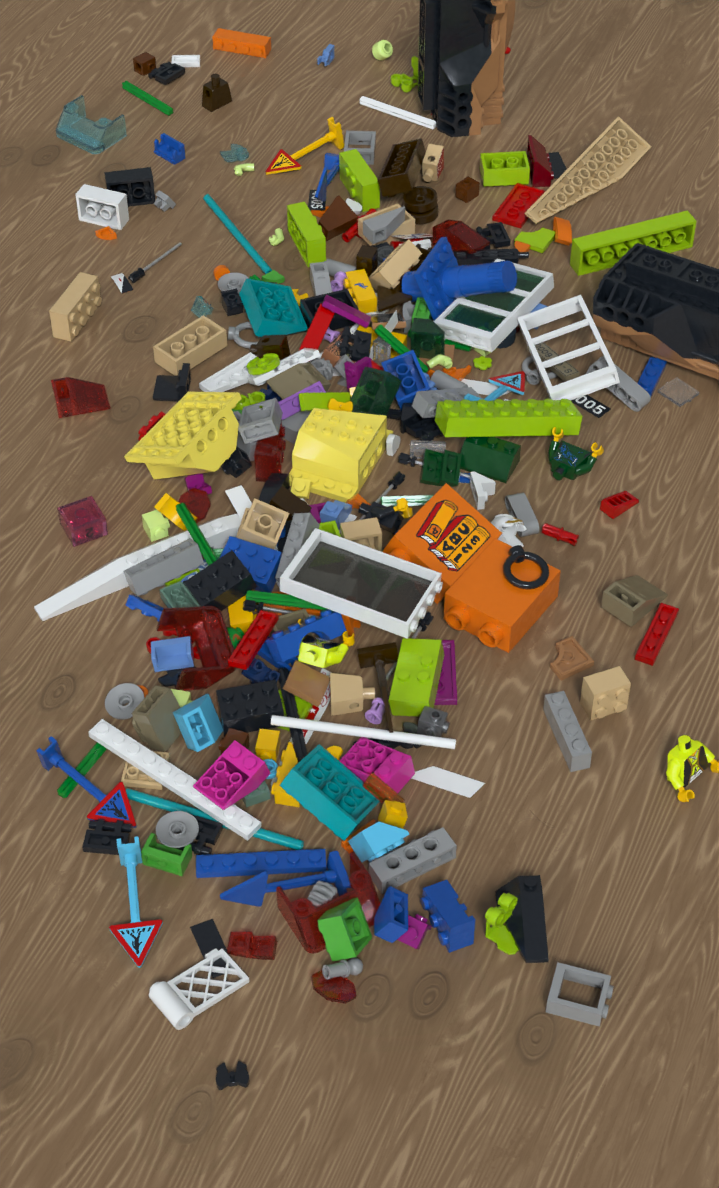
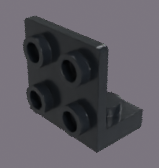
M183 363L182 370H179L178 376L157 375L153 400L179 401L189 392L191 383L190 363Z

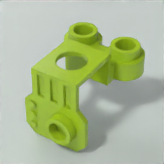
M416 56L411 58L413 76L409 77L404 73L391 75L392 85L395 87L401 85L403 92H410L412 88L418 85V57Z
M503 893L498 900V905L500 906L490 907L485 914V919H487L485 937L495 942L498 949L508 955L516 954L519 950L511 932H508L503 924L512 915L518 898L510 893Z

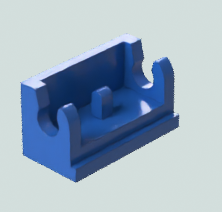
M165 133L161 134L160 143L155 139L154 153L174 165L185 159L183 143Z

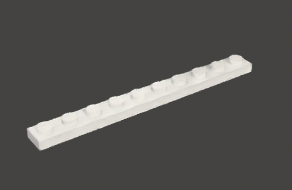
M101 719L88 731L90 738L247 841L261 828V821L234 804L225 810L219 808L193 788V785L197 782L196 779L105 720Z

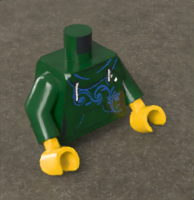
M554 427L552 430L554 440H551L548 450L549 464H551L553 477L556 480H562L563 477L575 480L578 476L589 473L597 461L596 457L604 452L602 445L599 450H596L598 444L596 442L593 443L591 446L592 453L562 440L559 443L558 441L563 438L564 433L561 429V433L556 435V427Z

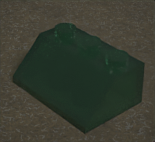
M365 366L350 399L353 404L352 412L386 416L402 381L389 372Z

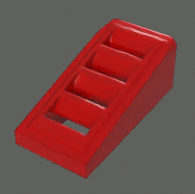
M623 491L603 499L600 510L614 519L638 504L639 500L629 492Z

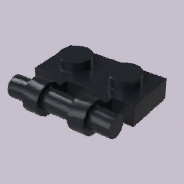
M171 62L161 64L159 68L151 70L148 77L150 79L155 78L156 81L167 85L183 75L185 68L176 63L171 64Z
M502 222L487 224L486 228L483 229L480 226L476 228L477 238L480 239V244L484 249H490L491 244L495 248L510 246L511 240Z
M345 326L341 332L340 356L351 354L350 359L356 362L364 357H369L372 334L355 330L354 334H351L350 327Z
M435 417L423 418L406 425V432L415 438H419L421 443L425 441L430 442L437 436H444L435 422Z
M193 815L198 822L199 832L196 840H198L197 844L190 843L192 851L196 855H210L212 848L206 847V844H216L223 830V824ZM185 846L177 849L184 850Z
M98 819V821L90 820L89 829L95 830H86L82 846L83 852L119 855L117 839L121 838L122 844H128L130 839L129 833L123 832H132V824H126L124 821H117L116 823L106 822L105 819Z

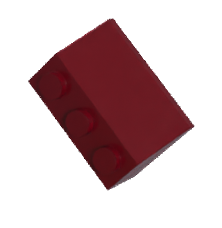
M528 135L527 158L532 187H550L551 180H554V172L551 171L552 166L551 162H549V153H546L545 147L532 135Z

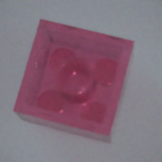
M92 496L57 508L60 525L73 547L108 535L106 518Z

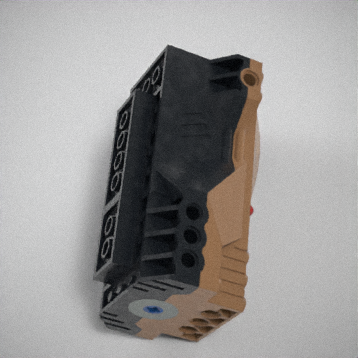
M420 0L418 97L423 111H431L433 120L437 122L436 128L440 132L450 137L481 135V128L483 126L501 124V118H503L501 105H504L502 92H505L503 83L504 59L506 54H509L511 51L508 45L514 24L515 0Z
M635 244L603 276L599 283V288L593 297V321L597 327L601 328V338L719 380V269L646 245Z

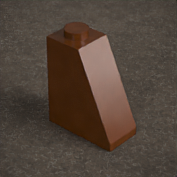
M338 195L320 218L318 225H321L322 232L326 237V241L346 232L357 222L358 216Z

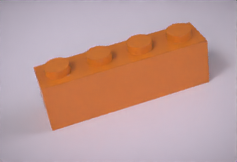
M218 28L212 36L213 49L261 58H266L271 51V37Z

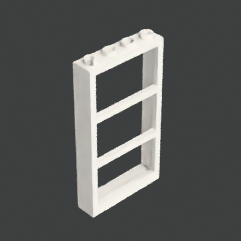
M581 295L517 318L523 337L550 399L573 400L620 383L617 369ZM579 311H583L586 319L535 338H531L528 331ZM585 326H590L597 341L596 343L544 362L541 361L535 347L536 344ZM601 349L608 364L607 367L552 386L545 368Z

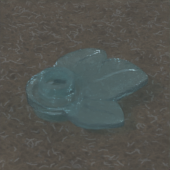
M231 144V150L220 151V155L224 158V161L235 162L237 160H246L249 157V152L241 145Z

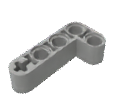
M604 356L595 361L589 367L586 374L607 367L608 364ZM615 365L620 383L606 388L635 412L640 411L650 402L651 397L649 393Z

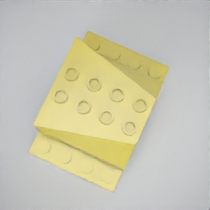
M187 392L124 456L126 461L145 463L154 480L217 471L236 450L239 423L232 409L242 399L239 392Z
M313 408L297 435L292 453V469L289 472L290 486L292 487L293 478L311 480V493L346 503L348 499L359 493L386 449L387 437L389 434H393V431L387 430V416Z

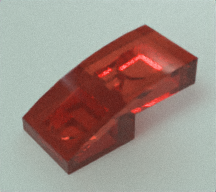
M252 931L230 932L227 953L250 959L274 960L278 940L276 936H254Z

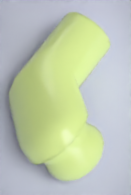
M254 163L236 165L234 167L235 175L241 176L243 174L242 171H254Z
M281 228L275 230V235H272V238L269 237V242L273 246H277L284 241Z
M438 354L428 360L427 364L430 369L437 365L449 369L452 367L453 362L450 357Z

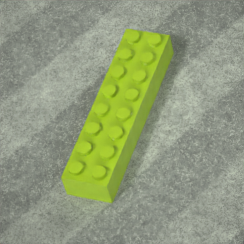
M687 210L572 239L570 266L578 276L612 268L637 243L667 253L693 247L697 221Z
M464 399L461 401H438L435 422L445 437L553 436L552 430L554 427H556V435L561 433V429L564 435H579L583 416L569 399H512L511 401H503L501 399H496L495 401L483 399L469 401Z

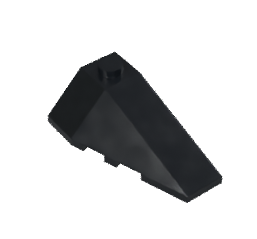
M540 875L517 876L495 891L497 907L500 906L498 905V900L503 893H510L518 898L512 915L505 922L506 928L514 937L515 944L526 963L548 962Z

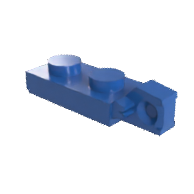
M129 595L126 606L130 609H140L142 614L149 617L154 616L158 622L163 624L176 622V618L171 611L135 595Z

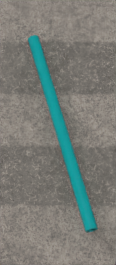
M206 194L203 197L204 201L265 274L271 272L272 269L213 198Z
M126 789L129 800L169 812L184 811L218 822L199 809L133 789ZM260 828L252 836L295 850H302L304 846V841L263 828Z

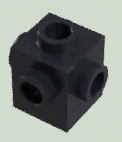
M236 446V450L231 454V457L223 463L222 469L227 475L231 474L237 478L250 468L252 463L247 453Z

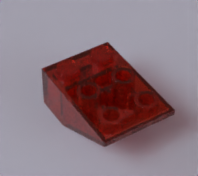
M448 219L433 227V246L436 245L441 237H447L453 251L464 250L467 253L473 254L490 244V241L462 221Z
M70 377L51 380L59 418L110 409L103 384Z
M282 419L278 435L256 442L254 454L256 481L266 482L271 473H282V464L280 463L284 462V452L282 451L286 449V440H283V437L285 438V427H282Z

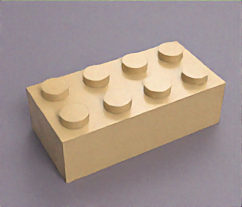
M80 272L49 310L53 337L71 342L78 335L81 328L85 326L90 316L94 314L97 307L101 305L102 298L100 297L98 276Z
M203 315L153 346L155 363L174 376H178L179 370H182L183 363H190V369L225 348L227 346L226 330Z

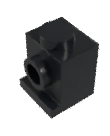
M237 288L222 291V306L227 316L243 313V303Z

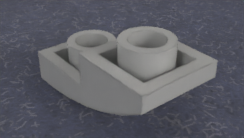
M411 301L403 304V317L406 320V327L403 328L404 333H408L412 325L415 305Z

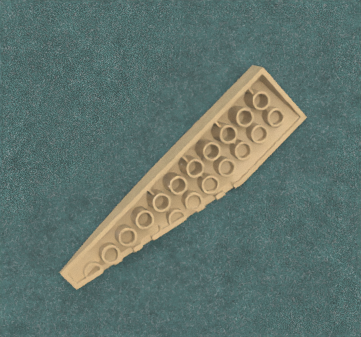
M618 116L524 214L537 224L621 180L652 146Z

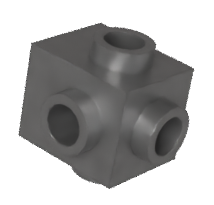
M424 706L418 721L417 734L441 737L443 733L446 734L450 724L447 721L448 713Z

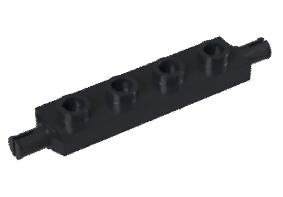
M518 249L453 250L458 265L491 263L496 259L518 264L521 258L529 259V252H519Z

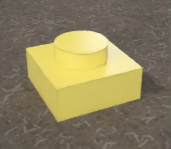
M293 478L291 492L298 498L309 499L312 481Z

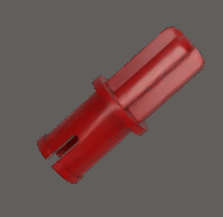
M545 523L542 527L543 534L556 538L557 541L561 540L573 546L577 544L578 534L576 535L564 530L563 527L558 528L548 523Z

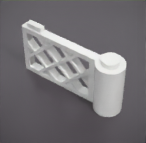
M215 948L205 955L206 959L172 980L156 982L151 986L149 998L175 1029L181 1030L185 1028L195 1016L249 983V977L223 949L218 951ZM222 958L226 962V968L215 967L213 962ZM207 971L209 972L208 979L195 978V973ZM211 973H224V980H211ZM227 974L237 975L240 980L237 982H227ZM181 982L190 983L189 991L179 990L176 985ZM193 983L206 985L205 993L192 991ZM209 985L222 987V991L218 994L208 993ZM191 997L204 998V1001L195 1008L191 1004L190 999Z

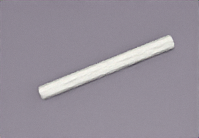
M365 96L360 98V104L432 130L436 128L437 122Z

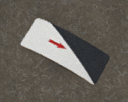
M123 273L111 276L121 293L133 290Z

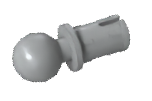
M355 957L348 961L345 959L340 960L339 963L324 965L322 973L327 980L340 976L346 978L350 974L356 976L362 972L363 962Z

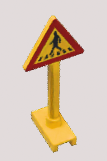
M330 117L327 119L329 132L324 137L292 155H288L283 149H280L265 171L266 175L301 169V165L295 160L327 142H331L339 150L343 149L344 140L341 124L339 122L335 124L334 118Z

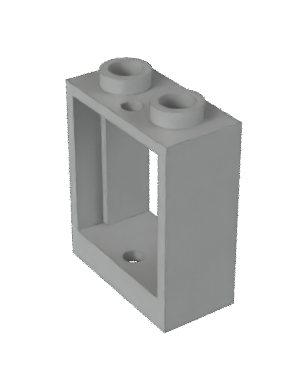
M346 130L344 152L357 149L368 165H374L376 131ZM349 144L371 145V148H349Z
M276 398L243 407L238 430L245 444L279 434L283 412Z
M557 962L547 999L546 1013L600 1027L601 1019H606L609 1005L605 1004L606 999H611L614 986L610 985L611 976ZM564 979L602 989L598 1007L594 1008L559 999Z

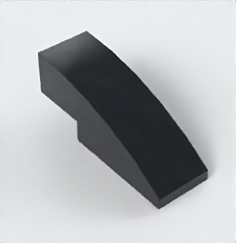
M271 473L263 486L259 500L268 504L281 486L289 489V474Z

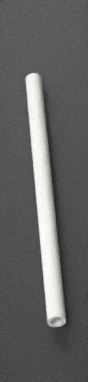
M272 715L271 725L448 749H455L456 739L398 731L389 733V730L278 715Z

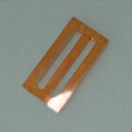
M373 772L363 784V787L381 803H384L385 800L404 802V799Z

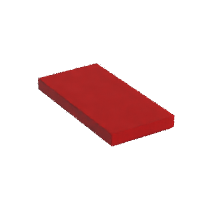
M517 183L494 213L492 221L502 222L503 224L521 229L529 218L524 213L545 191Z

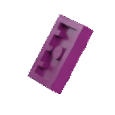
M364 357L355 363L349 361L344 363L348 392H350L349 388L361 386L366 380L369 384H373L371 358Z

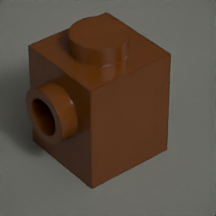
M147 52L134 57V71L142 76L151 73V70L156 68L155 57Z
M469 176L456 184L455 197L468 203L479 196L480 182Z
M229 728L225 738H222L219 743L221 755L234 740L248 749L250 746L249 733Z

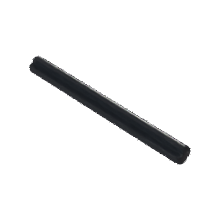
M281 667L278 671L280 673L279 683L287 717L300 718L295 696L282 689L289 675V670ZM290 728L295 754L299 763L308 755L302 729Z

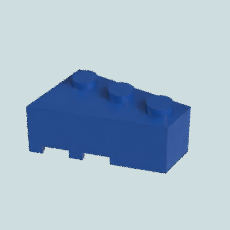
M444 880L424 887L420 902L422 908L429 913L432 927H436L439 932L440 943L442 946L445 945L450 953L474 944L475 918L473 915L467 916L465 913L467 907L464 903L459 904L457 900L458 894L448 880Z

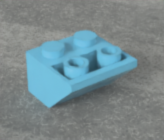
M205 694L173 712L188 749L199 752L215 743L223 732L221 722L209 694Z
M377 822L355 835L348 842L360 863L366 860L370 863L373 859H377L405 843L403 838L408 836L409 832L386 823Z

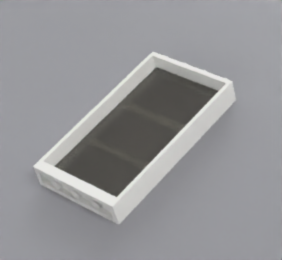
M315 528L281 575L280 591L408 639L410 634L416 631L419 620L425 617L428 606H432L436 593L441 592L443 582H441L442 573Z

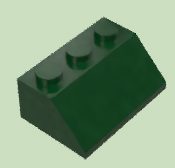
M466 437L460 453L462 454L460 469L469 472L474 471L487 478L507 483L520 461L521 445L496 437Z

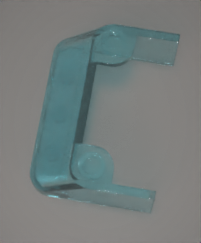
M83 95L64 106L56 127V136L91 154H99L127 136L125 115L123 114L113 121L107 118H100L94 122L85 118L86 111Z

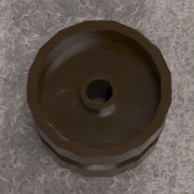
M417 186L410 193L403 195L405 210L415 218V224L430 223L438 217L437 193L431 187Z

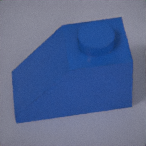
M390 886L387 888L374 917V935L393 943L408 931V894Z

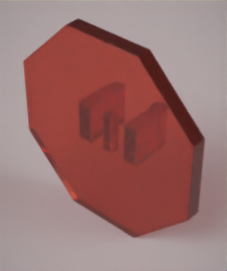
M192 488L182 494L178 501L185 503L188 510L197 517L196 523L206 518L211 506L207 492Z
M322 970L311 976L313 990L326 1000L346 1004L356 999L354 983L347 978L340 976L327 980L324 978Z

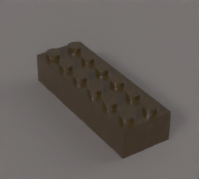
M422 138L393 144L378 177L383 197H393L399 193L408 194L413 190L426 153Z

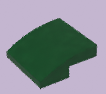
M425 449L423 452L420 483L435 486H444L447 483L450 487L458 486L462 454L448 450L440 453Z

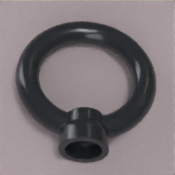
M516 545L509 550V557L503 565V573L512 585L521 589H535L547 581L549 567L543 558L537 554L525 552L521 545ZM525 559L531 560L540 566L542 573L535 581H521L512 574L511 565L514 562L521 563Z

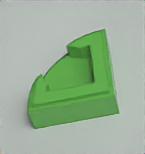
M272 270L262 276V281L280 284L285 282V278L277 271Z

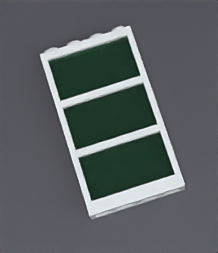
M496 259L494 262H500L505 260ZM513 263L517 273V285L513 291L457 298L433 322L435 334L451 341L493 352L519 325L517 318L529 314L554 288L553 273Z

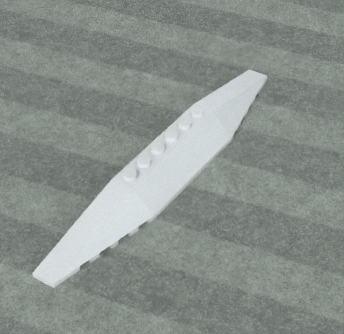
M237 513L216 518L198 526L211 548H223L230 536L236 538L242 519H240ZM185 530L113 559L34 606V609L40 619L45 621L128 587L124 570L189 538L193 540L189 531Z

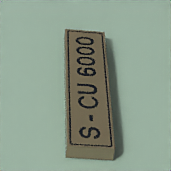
M544 342L535 345L542 362L560 356ZM567 361L548 367L565 382L580 376V372Z

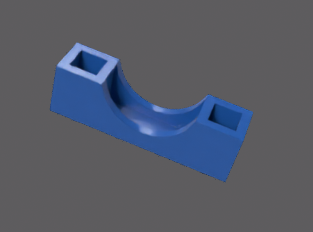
M326 609L321 611V615L318 617L310 616L305 618L304 623L300 625L295 623L288 626L289 630L284 632L280 630L272 633V637L266 639V643L273 662H284L299 655L300 643L310 632L315 633L324 640H332L341 636L346 631L341 614Z

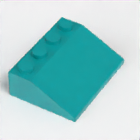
M246 278L239 295L255 336L287 335L307 330L308 327L291 286Z
M320 744L295 765L280 784L287 794L295 798L302 807L310 811L343 841L354 832L383 799Z

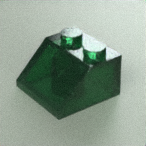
M414 318L410 333L411 350H414L416 357L432 359L438 354L445 355V332L431 319Z

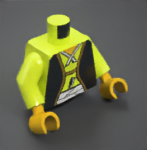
M348 631L343 632V644L306 635L300 643L298 661L321 668L339 664L349 649L348 646H352L355 643L354 633L351 637H348Z
M687 735L680 736L678 744L669 751L666 770L667 780L671 782L675 790L678 789L677 797L681 802H689V799H694V792L684 788L709 767V762L711 763V771L719 773V761L714 759L715 755L698 740H692Z

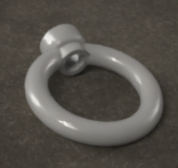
M250 322L241 323L236 327L229 326L228 340H234L238 345L249 349L252 344L258 343L248 342L239 337L240 331L252 328Z
M531 355L523 361L522 370L527 375V381L532 385H537L542 379L538 369L532 371L529 368V364L534 362ZM553 371L547 373L549 380L557 377Z

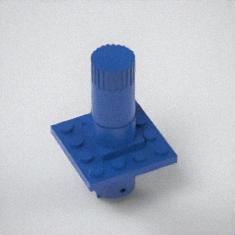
M441 237L416 271H408L404 274L401 293L411 295V303L416 302L417 297L424 298L435 321L457 298L513 291L517 285V273L511 261L458 265L447 237Z

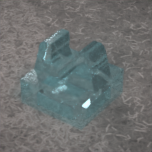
M196 296L191 311L200 318L203 315L206 317V315L211 314L214 308L210 307L211 304L202 296Z

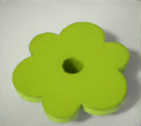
M481 356L473 360L474 367L480 370L492 367L491 358Z

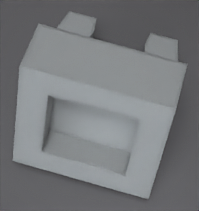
M159 190L155 194L157 199L154 205L157 208L160 207L162 211L165 212L169 207L173 209L176 205L162 191Z

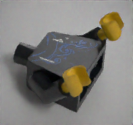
M405 498L397 499V506L391 505L389 507L374 501L371 506L362 503L358 511L365 515L366 519L377 517L380 528L393 534L396 530H399L403 519H409L413 515L412 508L408 507V501Z

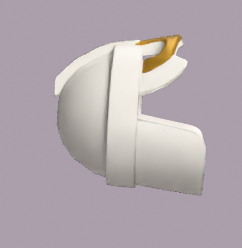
M509 514L496 515L491 524L502 532L498 540L512 547L516 545L523 547V543L515 536L517 531L527 530L523 521Z

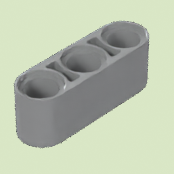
M525 493L505 496V505L509 515L522 520L527 528L526 531H517L518 535L524 537L538 534L539 523Z

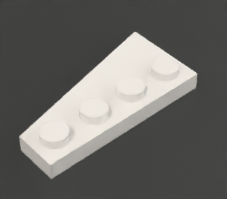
M303 348L280 360V364L275 369L264 374L251 375L247 379L250 384L263 385L266 383V380L298 363H306L320 357V353L316 349Z
M251 352L200 382L199 389L204 392H224L249 383L247 377L251 375L247 371V364L257 356Z

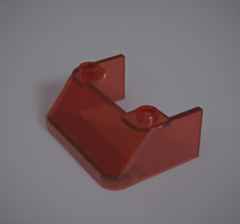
M201 606L163 609L156 628L157 631L176 630L179 638L190 636L191 642H195L203 666L200 668L182 669L175 687L176 690L207 689L236 670V667L228 666V659L234 652V647L223 615L217 607Z
M354 851L350 853L351 876L349 878V883L353 890L315 908L312 902L305 898L290 902L281 886L276 888L279 911L305 951L314 954L326 949V943L323 934L319 931L317 920L327 910L358 897L368 927L374 925V917L381 903L370 874Z

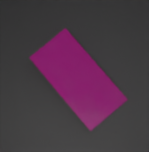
M442 640L444 660L434 705H457L454 640Z

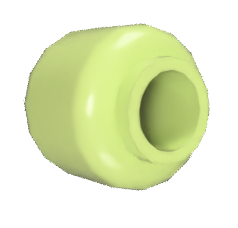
M387 40L375 43L372 47L373 56L377 60L389 58L393 53L391 43Z

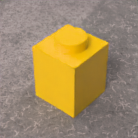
M259 730L255 747L257 757L263 761L272 759L277 762L281 745L280 731Z
M385 800L378 816V822L403 829L408 818L405 803Z

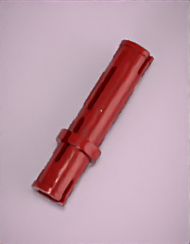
M371 208L366 214L361 215L359 218H362L377 211ZM358 221L342 234V239L345 242H350L358 234Z

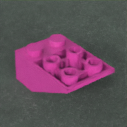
M361 737L340 759V762L379 796L391 801L415 774L410 755Z
M234 740L193 785V788L219 808L225 810L256 790L271 773L263 760Z

